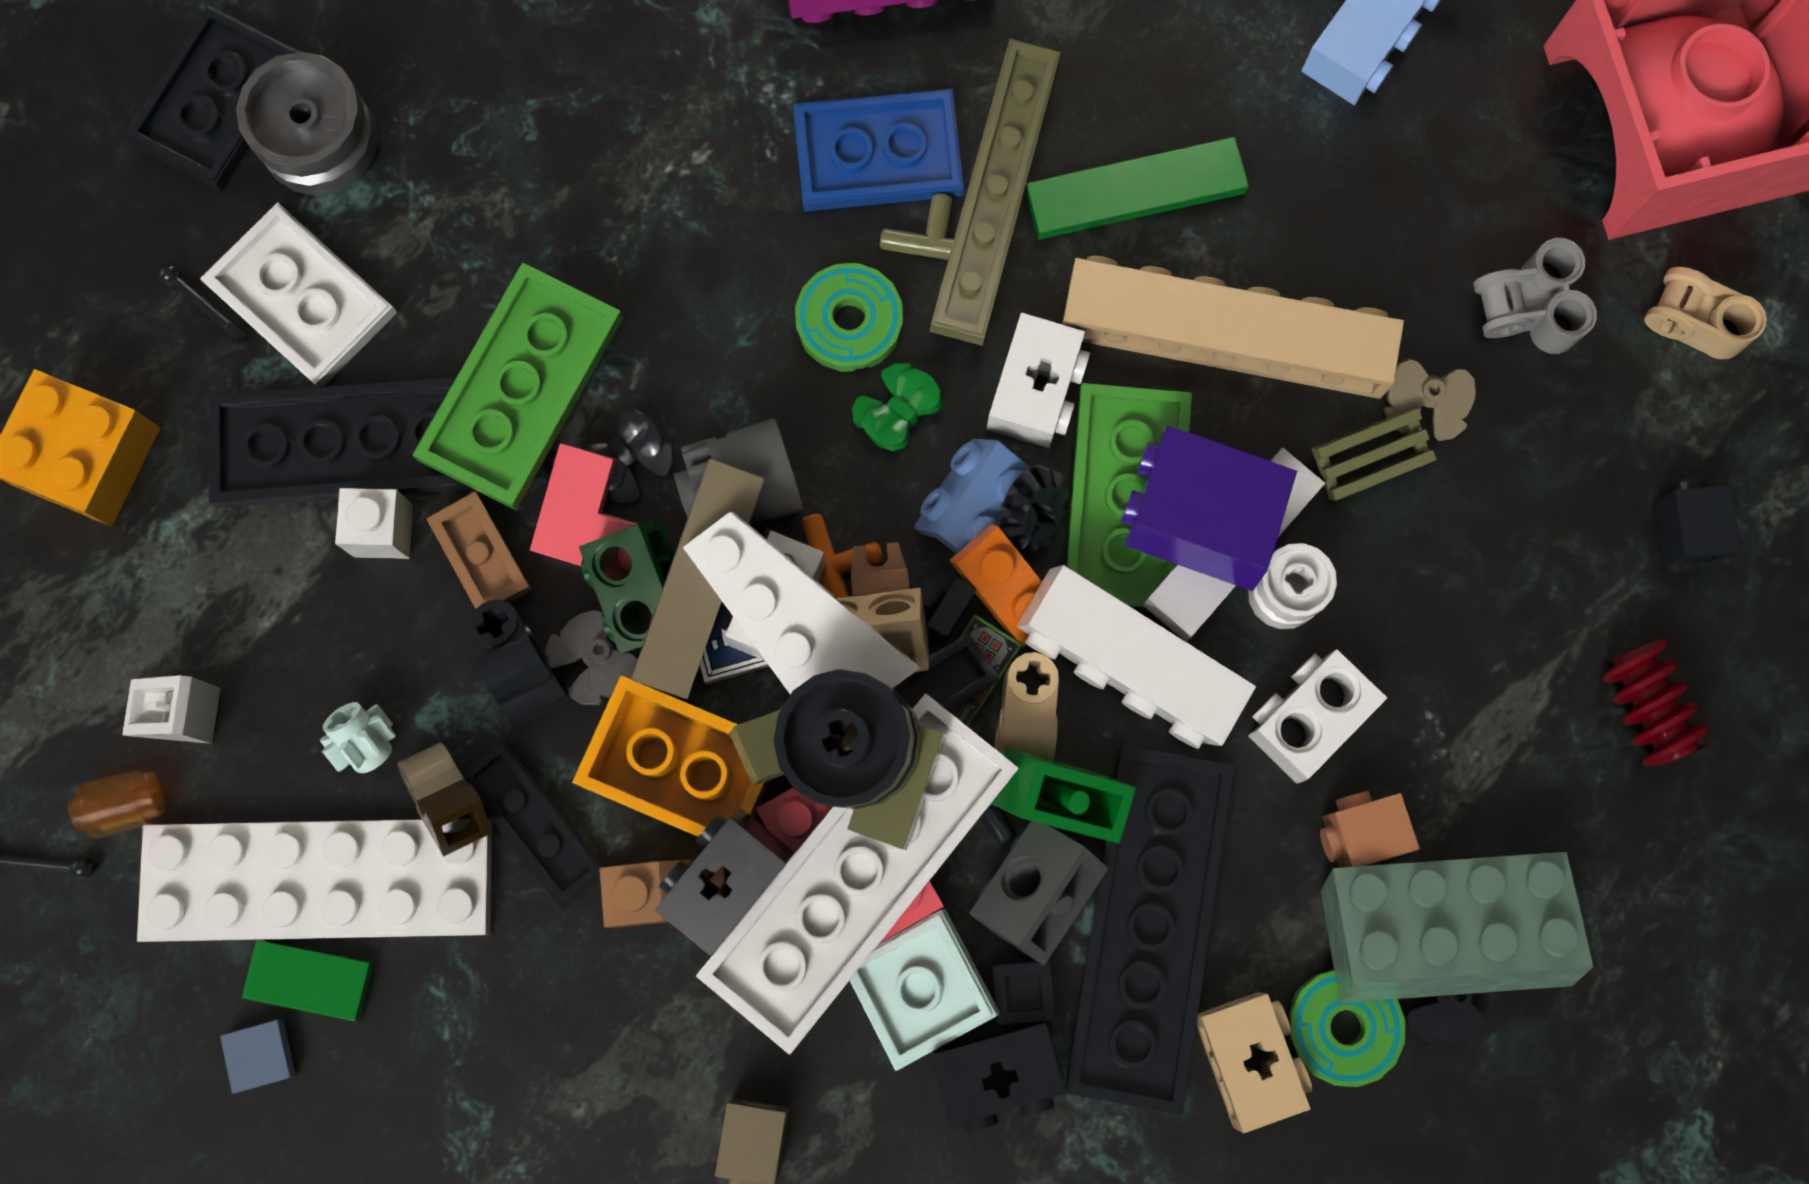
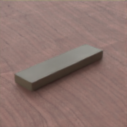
M708 459L631 677L632 681L688 699L722 600L683 547L729 512H734L749 524L765 478L713 459Z

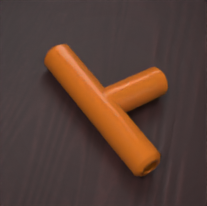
M812 514L803 518L801 524L808 545L823 551L825 555L826 567L820 578L821 585L832 593L835 598L849 597L842 575L851 573L853 549L835 554L822 515ZM876 542L866 544V559L868 563L872 566L882 563L883 556L879 544Z

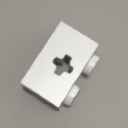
M1025 313L1020 314L989 413L988 431L1048 449L1050 448L1054 432L1062 435L1066 434L1075 404L1064 400L1070 381L1081 384L1090 352L1080 350L1085 331ZM1038 374L1048 377L1043 392L1033 389Z

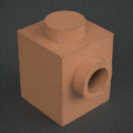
M1369 790L1335 800L1338 812L1322 816L1326 828L1320 829L1321 842L1330 862L1337 861L1339 868L1365 866L1420 849L1401 793L1372 801Z

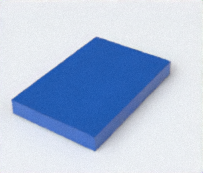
M953 89L793 104L804 211L929 200L936 193H944L950 197L963 196L964 185Z

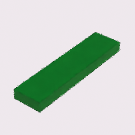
M1233 137L1026 183L1025 192L1037 238L1040 240L1246 194L1249 186L1236 139Z

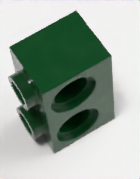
M660 517L578 546L583 557L581 568L584 578L589 586L595 589L603 610L602 625L609 639L615 642L619 654L643 646L649 625L645 624L639 617V601L648 606L653 617L674 558V553ZM620 548L624 549L631 558L632 568L630 573L626 572L619 564L618 551Z

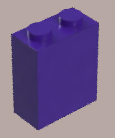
M1167 425L1158 445L1148 441L1143 452L1137 474L1145 476L1146 479L1141 493L1135 490L1131 491L1120 521L1130 525L1124 546L1254 591L1268 571L1297 470Z

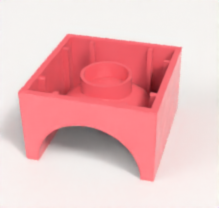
M1576 0L1543 47L1549 65L1573 59L1579 61L1595 80L1607 107L1616 151L1614 195L1610 208L1602 219L1608 240L1809 191V0Z

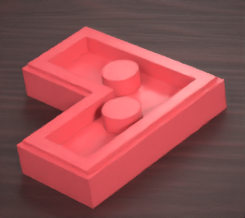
M560 443L530 551L581 566L583 557L578 546L638 524L602 513L617 459L567 443ZM620 548L618 551L619 564L626 572L630 573L632 568L631 558L624 549Z

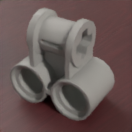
M1553 238L1541 245L1522 266L1521 270L1508 269L1496 271L1475 280L1473 283L1474 291L1477 294H1481L1487 321L1482 327L1484 336L1486 338H1502L1530 331L1533 343L1540 350L1549 354L1566 352L1594 327L1597 320V310L1593 301L1586 294L1569 289L1585 269V256L1581 248L1575 242L1566 238ZM1543 263L1553 265L1558 270L1560 279L1550 276L1544 270ZM1554 314L1564 316L1571 325V331L1562 329L1556 323Z

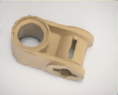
M1672 267L1667 271L1663 280L1666 288L1657 306L1650 308L1644 319L1646 325L1654 332L1670 339H1676L1706 353L1712 358L1720 360L1730 359L1744 350L1761 335L1767 322L1765 310L1757 300L1721 285L1697 270L1686 267ZM1722 319L1732 322L1737 327L1739 335L1729 332L1723 325Z
M1037 652L1025 653L1017 657L1005 671L1001 709L998 712L995 735V749L1002 755L1007 747L1054 760L1057 741L1058 720L1056 707L1059 675L1054 662L1046 655ZM1028 666L1034 667L1035 676L1043 678L1045 685L1036 688L1033 695L1026 693V684L1016 680V676L1022 675Z

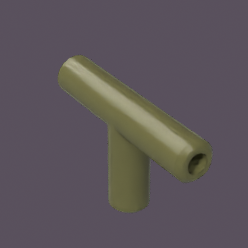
M944 193L933 195L926 233L920 234L884 228L881 232L880 248L882 250L949 260L954 239L947 238L953 199Z

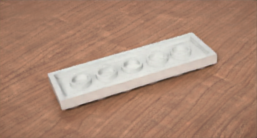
M926 693L913 708L917 715L919 726L946 735L907 850L847 830L854 809L833 806L696 975L698 979L789 1055L1019 769Z
M487 818L491 834L444 857L422 820L143 825L137 942L490 935L492 820ZM456 819L442 826L443 832H458L467 826L470 819Z

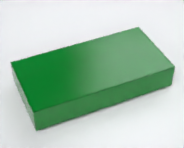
M256 940L242 998L350 1021H361L375 963L265 940Z

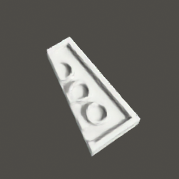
M734 512L726 514L683 547L790 694L812 676L838 669L867 673L894 688L920 668L905 654L903 655L881 637V634L863 619L861 620L839 602L820 583L815 582L797 567L791 559Z

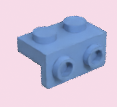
M974 438L955 453L950 464L951 471L940 488L935 489L927 496L921 506L920 512L922 515L914 527L922 535L937 538L957 554L990 524L999 527L1001 506L1007 491L1017 477L1030 468L999 441Z

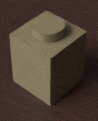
M733 1098L727 1102L715 1177L728 1179V1184H776L789 1107Z

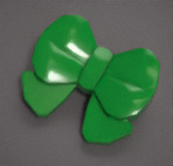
M910 363L893 364L882 370L881 378L894 396L887 405L862 395L856 398L852 407L855 426L859 429L863 427L869 438L877 446L890 451L905 448L909 442L910 428L917 424L919 416L936 413L942 408L944 396L935 380L927 373L913 368Z

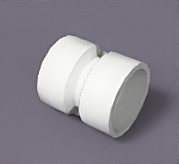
M1304 543L1288 544L1273 553L1268 571L1254 591L1248 590L1249 604L1255 615L1266 625L1278 629L1296 628L1322 611L1333 599L1337 586L1336 570L1329 557L1318 548Z

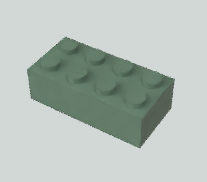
M1567 852L1333 868L1321 889L1340 1003L1568 987L1577 983L1594 967Z

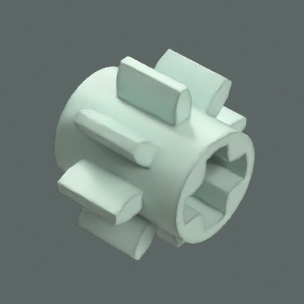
M348 703L334 711L324 722L323 730L327 735L320 739V742L325 747L322 753L338 772L345 769L349 764L357 773L372 771L380 766L392 752V745L389 741L396 736L391 729L393 723L378 704L365 712L359 703Z

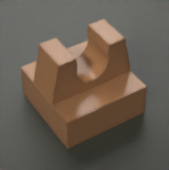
M898 542L887 543L886 553L888 558L886 563L879 567L868 563L865 545L853 546L850 573L852 596L909 589L908 570Z

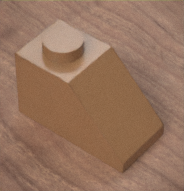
M695 859L683 861H685L689 866H691ZM680 860L599 868L604 927L619 928L668 922L655 911L656 907L667 895L658 886ZM723 866L715 872L710 880L719 888L725 883Z

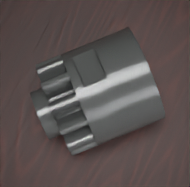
M775 418L726 433L727 437L717 440L716 437H712L681 447L687 470L674 473V478L687 518L708 459H713L765 478L749 524L764 519L768 522L804 510Z

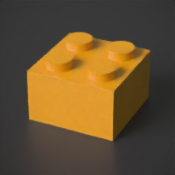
M34 369L0 435V479L14 487L112 527L161 428L134 409Z

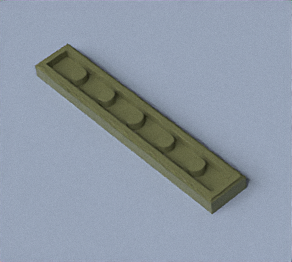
M1009 39L929 332L983 346L1061 52Z

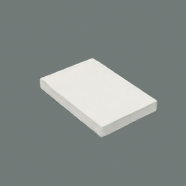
M278 202L200 278L317 387H324L397 314V311L391 304Z

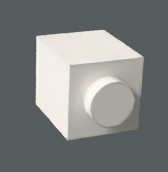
M340 488L335 544L356 558L410 559L413 504L395 489Z

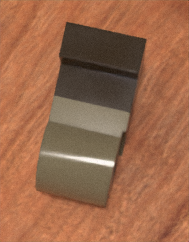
M441 742L397 762L404 783L417 806L416 810L443 857L491 834L481 798L473 786L467 784L448 750ZM466 814L470 816L469 823L462 830L454 833L443 832L442 826Z

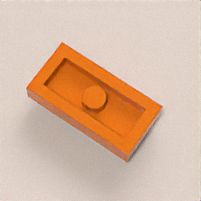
M990 524L949 561L966 583L976 588V595L1008 635L1024 647L1027 645L1025 641L1029 634L1017 628L1016 625L1042 581L998 526Z

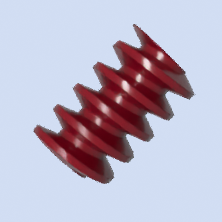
M1666 638L1659 639L1606 661L1613 662L1614 666L1602 677L1605 684H1624V687L1612 697L1614 704L1633 703L1634 708L1622 718L1624 725L1643 724L1645 728L1632 739L1634 746L1653 745L1655 749L1642 760L1644 767L1659 766L1711 745L1697 743L1710 730L1706 722H1687L1699 709L1697 702H1677L1676 700L1689 688L1687 681H1667L1666 679L1679 667L1676 659L1657 660L1656 658L1669 645Z

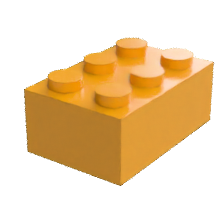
M620 675L572 783L699 837L718 813L728 820L740 807L755 819L758 814L755 808L762 805L772 779L755 786L752 785L729 735L733 727L738 724Z

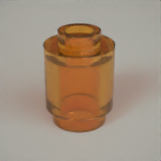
M131 770L79 784L76 788L75 798L69 800L68 808L74 828L78 832L85 831L90 839L96 840L150 825L152 818L164 814L165 804L162 789L156 775L152 771L140 774L137 770Z

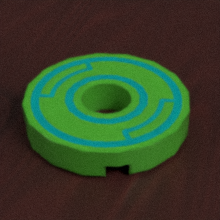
M859 263L835 264L817 272L803 286L795 306L796 330L805 351L822 366L840 372H853L855 369H863L867 366L870 368L883 362L896 348L903 330L902 300L894 284L877 269ZM854 306L864 313L865 319L858 328L845 330L835 323L834 316L836 312L842 307Z
M1334 968L1313 975L1296 991L1289 1010L1288 1021L1291 1034L1287 1035L1294 1057H1299L1302 1060L1309 1074L1334 1086L1360 1087L1380 1080L1396 1065L1405 1045L1406 1021L1398 999L1340 1003ZM1343 1010H1349L1354 1013L1360 1023L1358 1037L1349 1044L1339 1043L1331 1032L1333 1017Z

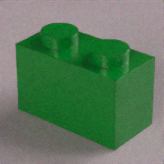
M1005 748L1003 756L1019 769L992 801V805L1022 819L1120 844L1136 787L1098 772Z

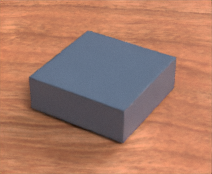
M284 1019L274 1020L220 1036L232 1094L296 1076Z

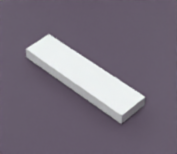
M1283 447L1271 462L1297 470V475L1278 537L1325 484L1324 481ZM1177 565L1145 601L1143 606L1187 642L1236 585Z

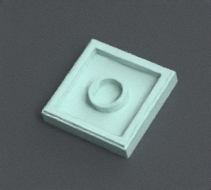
M946 909L934 913L877 945L850 979L895 1071L902 1069L1000 1015Z

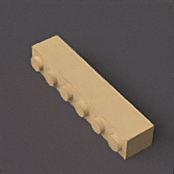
M1090 256L1086 260L1075 258L1062 325L1085 331L1082 342L1381 399L1394 384L1404 320L1389 318L1388 313L1377 308L1364 307L1352 311L1334 307L1333 302L1319 297H1307L1300 301L1280 297L1279 292L1266 287H1251L1248 290L1226 287L1224 281L1214 277L1201 276L1190 280L1174 277L1170 271L1156 266H1145L1140 268V270L1118 266L1115 260L1104 256Z

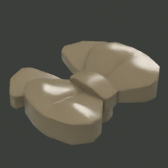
M1406 359L1397 363L1394 384L1386 392V401L1390 406L1384 407L1383 413L1388 418L1410 408H1419L1420 411L1422 406L1433 408V437L1438 441L1454 439L1467 428V423L1462 419L1468 416L1475 401V380L1465 369H1454L1441 378L1428 375L1418 361ZM1406 426L1396 429L1401 434L1408 433Z

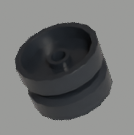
M838 669L814 675L791 692L778 713L773 741L779 768L796 791L817 804L861 809L886 802L906 786L918 766L922 737L917 715L900 692L867 673ZM857 730L859 736L851 741L853 752L848 753L842 744L843 737L848 731Z

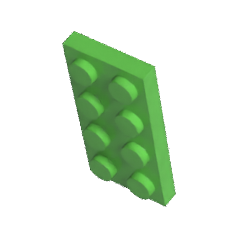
M522 263L414 451V458L476 491L517 510L623 320L621 311Z
M1081 383L1079 389L1066 567L1134 610L1150 612L1143 604L1176 568L1177 564L1124 546L1130 525L1120 521L1131 491L1135 490L1140 493L1142 491L1146 477L1137 474V470L1148 441L1158 445L1167 425L1189 432L1192 393Z

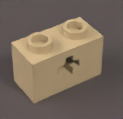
M1256 992L1198 1013L1196 1026L1234 1129L1246 1133L1310 1110L1305 1094L1312 1092L1311 1081L1302 1060L1299 1057L1292 1059L1284 1036L1291 1034V1028L1286 1013L1278 1000L1271 1002L1267 993ZM1250 1045H1253L1256 1049L1267 1051L1268 1058L1260 1062L1262 1070L1260 1074L1258 1071L1244 1066V1061L1252 1057Z

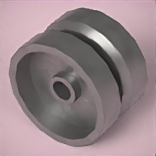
M304 52L276 56L256 68L243 85L236 108L239 131L275 179L293 191L315 196L340 192L358 181L374 161L379 141L376 120L343 68L326 57Z

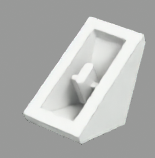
M182 675L131 679L122 735L212 744L220 688L193 677Z

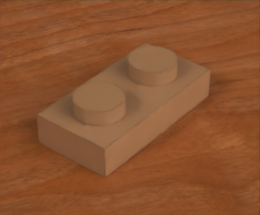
M476 491L426 518L475 609L491 600H502L511 603L532 591L530 584L485 503Z

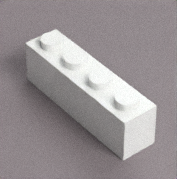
M1064 565L1050 568L1016 625L1017 628L1029 634L1025 643L1031 648L1054 660L1058 654L1066 657L1077 664L1074 674L1102 690L1106 684L1111 685L1125 694L1121 702L1126 707L1148 719H1152L1154 714L1159 715L1173 724L1169 730L1170 734L1197 749L1200 748L1202 743L1218 746L1224 744L1256 688L1252 683Z

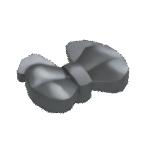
M596 610L581 613L571 619L561 630L560 637L556 634L550 635L545 649V655L549 658L547 659L548 663L554 669L572 664L583 658L588 668L579 675L568 690L569 697L582 705H600L602 703L601 696L611 697L620 675L631 679L637 663V659L633 654L626 652L619 654L613 644L608 641L609 637L606 635L602 625V613Z

